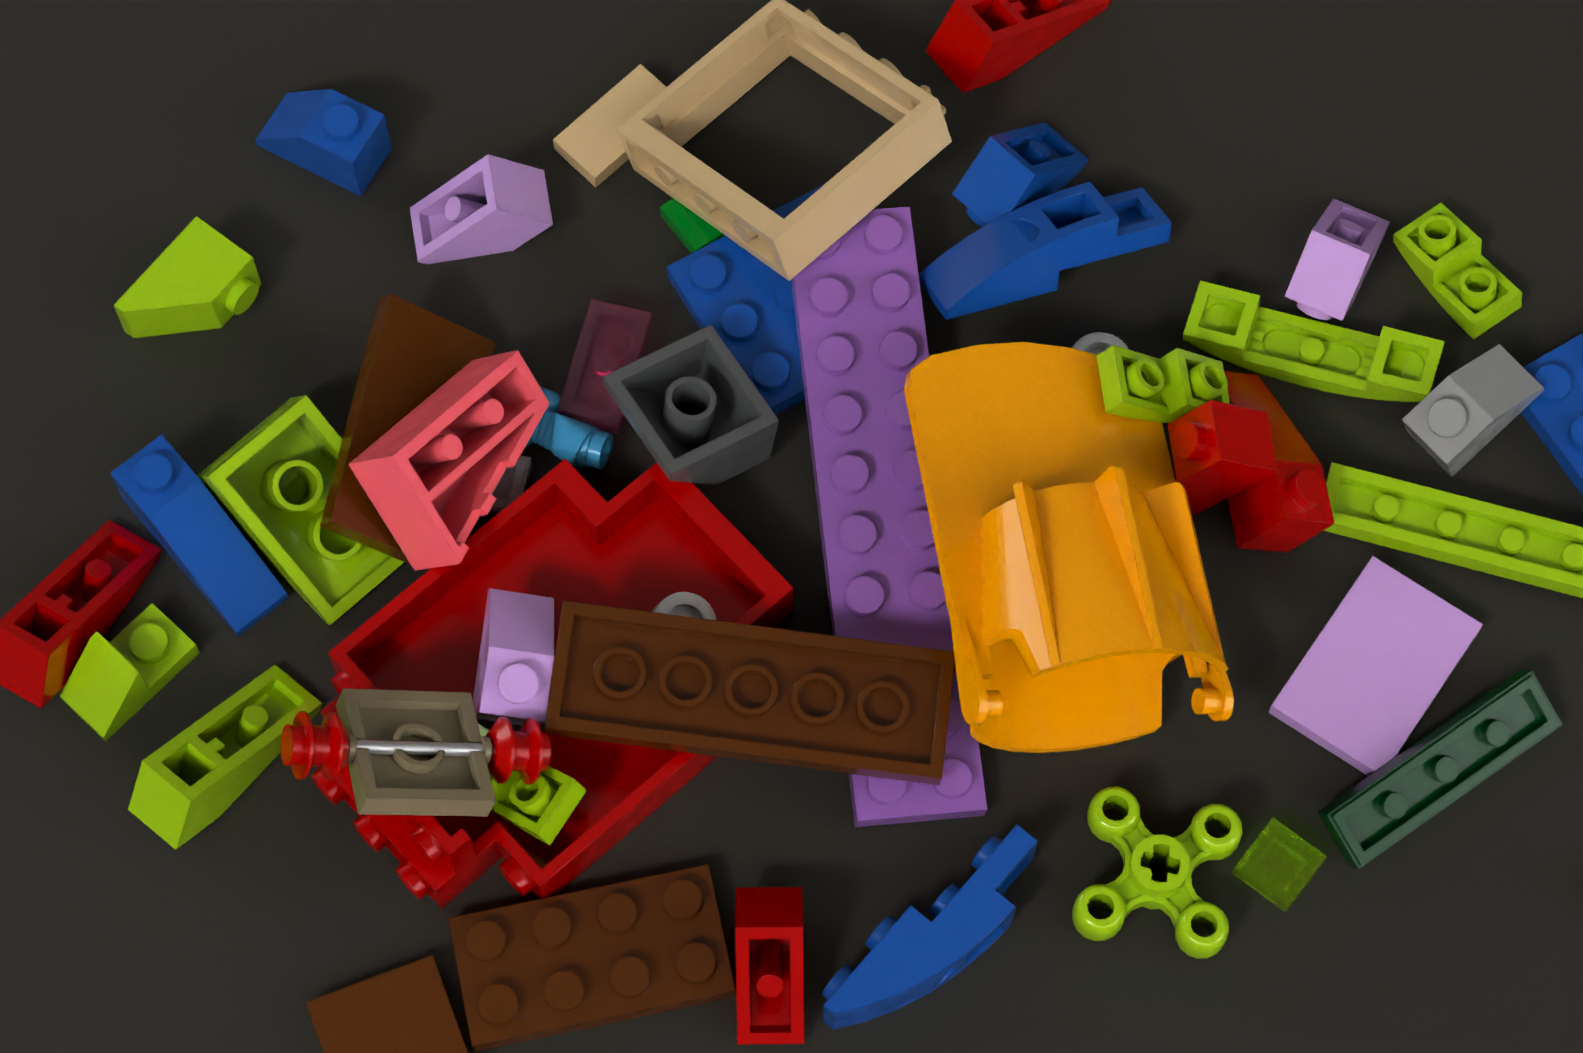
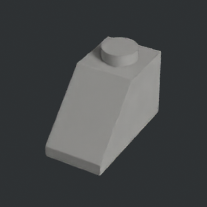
M1498 344L1448 375L1402 421L1408 434L1453 477L1544 391V387Z

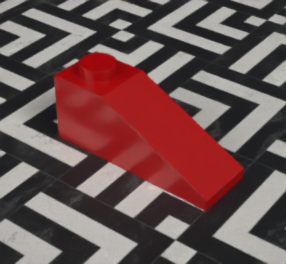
M955 0L925 52L942 69L946 77L962 93H966L1005 78L1103 12L1112 0Z
M1224 371L1228 382L1227 390L1230 404L1268 412L1278 470L1227 498L1237 548L1287 553L1335 524L1323 466L1259 375Z
M108 520L0 619V685L42 709L64 688L90 637L96 631L105 637L159 561L162 549L115 522Z

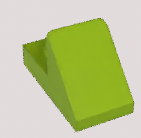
M151 603L112 641L108 642L97 631L90 637L60 697L104 741H107L184 669L200 651L197 645Z

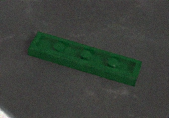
M1520 669L1318 811V814L1348 866L1360 869L1563 724L1533 671Z

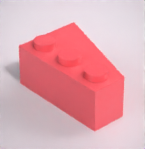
M518 350L474 359L348 464L414 571L461 563L469 549L465 542L480 516L488 515L496 500L492 493L506 468L516 465L550 404Z

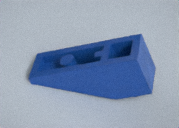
M162 434L110 473L124 503L238 637L289 598L287 592L203 482Z

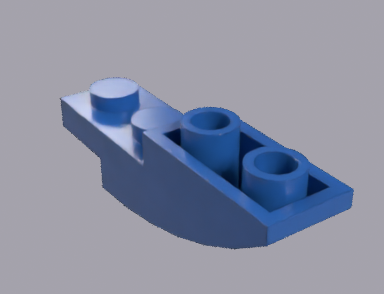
M1087 182L1027 203L973 232L920 272L919 282L943 317L948 320L1058 290L1059 271L1167 243L1170 239L1172 222L1143 187L1103 197L1091 182Z
M1017 824L1004 839L994 834L974 857L971 865L977 870L962 888L953 882L934 902L929 910V914L935 918L932 922L912 906L898 920L892 915H888L872 932L865 944L871 950L855 970L848 964L844 965L823 990L822 996L827 999L823 1006V1021L834 1030L866 1022L898 1010L931 993L961 973L985 953L1012 925L1016 906L1002 895L1033 861L1037 840Z

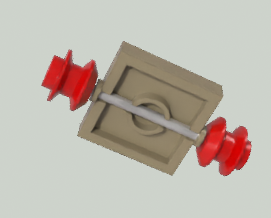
M343 688L336 704L337 713L329 712L325 716L322 725H312L309 714L306 711H299L294 718L293 724L284 726L280 743L282 762L285 766H291L293 775L297 780H304L311 766H317L321 768L324 778L332 781L338 776L346 762H348L358 814L488 817L496 801L490 775L497 784H505L510 778L512 771H518L522 782L526 785H532L537 781L540 772L547 770L551 759L549 735L547 732L541 731V727L535 718H527L522 723L520 731H513L509 719L499 717L488 731L486 737H481L472 696L468 692Z

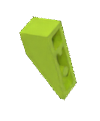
M273 665L143 759L128 810L177 850L218 819L281 753L280 743L284 726L287 724L292 725L299 711H306L312 720L320 712L322 702L277 665Z

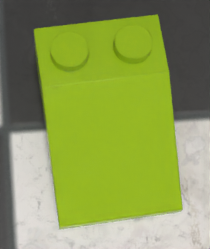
M307 395L291 397L197 476L242 535L328 625H331L404 562L320 526L342 438Z

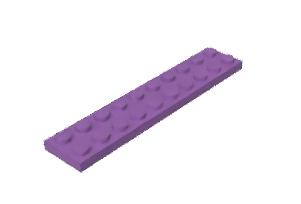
M910 207L873 209L791 280L832 636L954 651L950 619L904 394L907 373L929 357ZM955 664L943 775L940 785L849 774L855 827L985 815L987 803L979 742L970 735V725L964 720L961 712Z

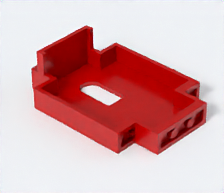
M564 459L467 538L465 544L469 549L460 564L429 569L328 652L336 674L330 679V682L339 696L320 712L323 719L329 712L337 713L336 704L343 688L471 693L473 700L487 595L490 588L554 598V659L563 600L652 612L656 605L664 598L678 592H690L701 596L710 604L717 621L774 628L794 611V588L692 482L669 481L657 462L609 502H606L581 474ZM549 735L551 742L549 766L575 779L587 790L551 845L533 837L491 811L488 817L358 814L348 762H346L338 776L332 781L326 780L321 768L315 766L317 771L310 777L334 806L344 799L359 816L352 822L354 828L376 853L386 846L401 863L394 870L396 875L418 900L429 894L437 905L443 909L501 858L504 861L498 865L500 872L520 895L525 896L531 890L539 899L556 896L713 762L717 756Z

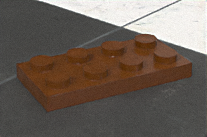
M709 864L448 918L474 1052L736 997Z

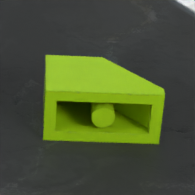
M196 216L113 306L124 332L133 338L219 329L234 314L240 315L252 305L262 283L253 257Z

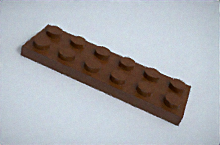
M563 600L545 732L548 735L940 785L943 775L954 674V651Z

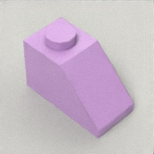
M489 154L410 207L417 261L423 264H434L514 251L553 225L544 170Z
M1333 198L1310 233L1284 297L1296 301L1297 307L1311 317L1321 320H1330L1334 317L1343 321L1357 296L1390 222Z
M490 588L487 595L473 695L476 718L495 722L499 717H506L514 725H522L527 718H535L540 725L546 720L554 662V598Z

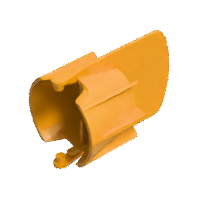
M1029 342L973 345L930 355L907 373L905 379L904 394L950 619L961 712L964 720L970 725V735L976 741L991 748L1011 752L1050 753L1076 751L1106 746L1154 733L1162 726V671L1168 663L1182 654L1189 678H1201L1202 688H1196L1191 696V705L1195 714H1208L1213 721H1227L1232 714L1234 705L1233 690L1226 672L1229 668L1223 654L1187 493L1182 484L1175 480L1162 422L1138 420L1106 413L1097 355L1074 348Z

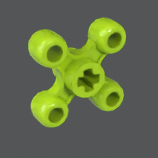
M1113 786L1098 791L1091 799L1088 807V826L1099 840L1111 843L1119 850L1123 858L1124 869L1115 881L1106 885H1091L1084 888L1076 897L1072 909V919L1076 930L1089 940L1105 941L1114 937L1121 930L1125 918L1133 910L1140 907L1150 910L1160 909L1170 917L1175 928V940L1179 948L1186 955L1196 959H1207L1216 955L1226 943L1229 934V921L1225 913L1217 905L1203 901L1196 894L1192 886L1191 875L1199 864L1208 860H1222L1229 857L1238 848L1243 834L1242 822L1238 814L1229 806L1221 803L1209 804L1197 811L1192 818L1190 826L1183 834L1174 838L1165 834L1154 835L1145 828L1140 817V805L1136 797L1129 790ZM1108 809H1115L1123 815L1124 819L1113 821L1108 819L1103 812ZM1216 826L1224 832L1225 836L1222 838L1212 837L1205 828ZM1150 863H1160L1163 865V874L1166 876L1164 882L1151 880ZM1100 906L1107 910L1110 916L1106 919H1096L1089 913L1088 909ZM1194 924L1206 925L1211 930L1212 935L1209 937L1198 936L1193 932L1191 926Z

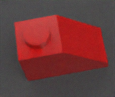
M1210 400L1168 424L1176 482L1182 484L1186 490L1192 517L1278 471L1269 417L1266 411Z
M802 887L736 888L737 1045L804 1044Z

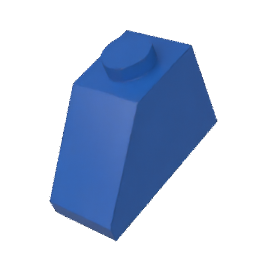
M333 89L286 93L255 140L258 147L360 197L392 150L384 114Z
M1046 122L990 136L952 195L967 207L966 213L971 220L984 227L995 219L1027 203L1060 191L1085 167L1089 159Z

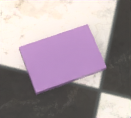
M1372 556L1271 705L1268 713L1369 776L1399 754L1476 638L1483 624Z

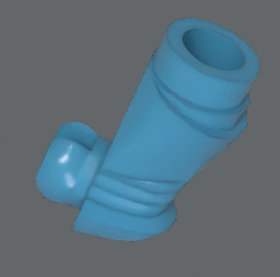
M540 387L550 404L526 446H530L532 442L547 450H551L561 460L566 459L577 469L581 467L604 469L612 452L613 434L559 414L558 412L563 405L561 396L552 390Z

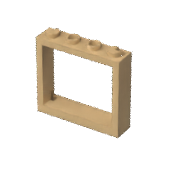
M771 0L616 129L633 170L788 281L792 280L952 142L944 118L946 107L940 104L939 99L932 96L929 86L921 85L918 87L904 78L900 71L887 59L881 58L878 61L864 52L848 34L841 32L839 35L822 25L812 11L808 9L802 12L785 0ZM789 56H792L895 125L783 219L686 151L682 146Z

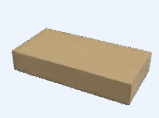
M642 64L638 65L553 139L554 150L596 188L629 160L616 129L663 91L666 86Z

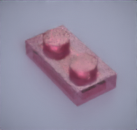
M591 299L559 404V414L601 430L620 434L625 416L602 384L603 376L642 358L652 326L651 312Z

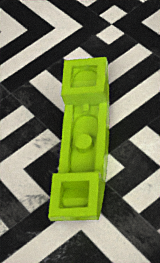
M1201 280L1199 282L1183 332V340L1207 353L1262 375L1299 386L1345 396L1384 401L1421 402L1431 392L1445 341L1386 326L1382 327L1380 336L1260 307L1261 295Z

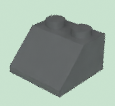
M712 325L603 376L602 384L669 481L718 485L771 457L779 420Z

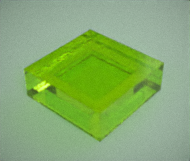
M1273 817L1234 867L1232 874L1286 913L1322 866L1327 856Z

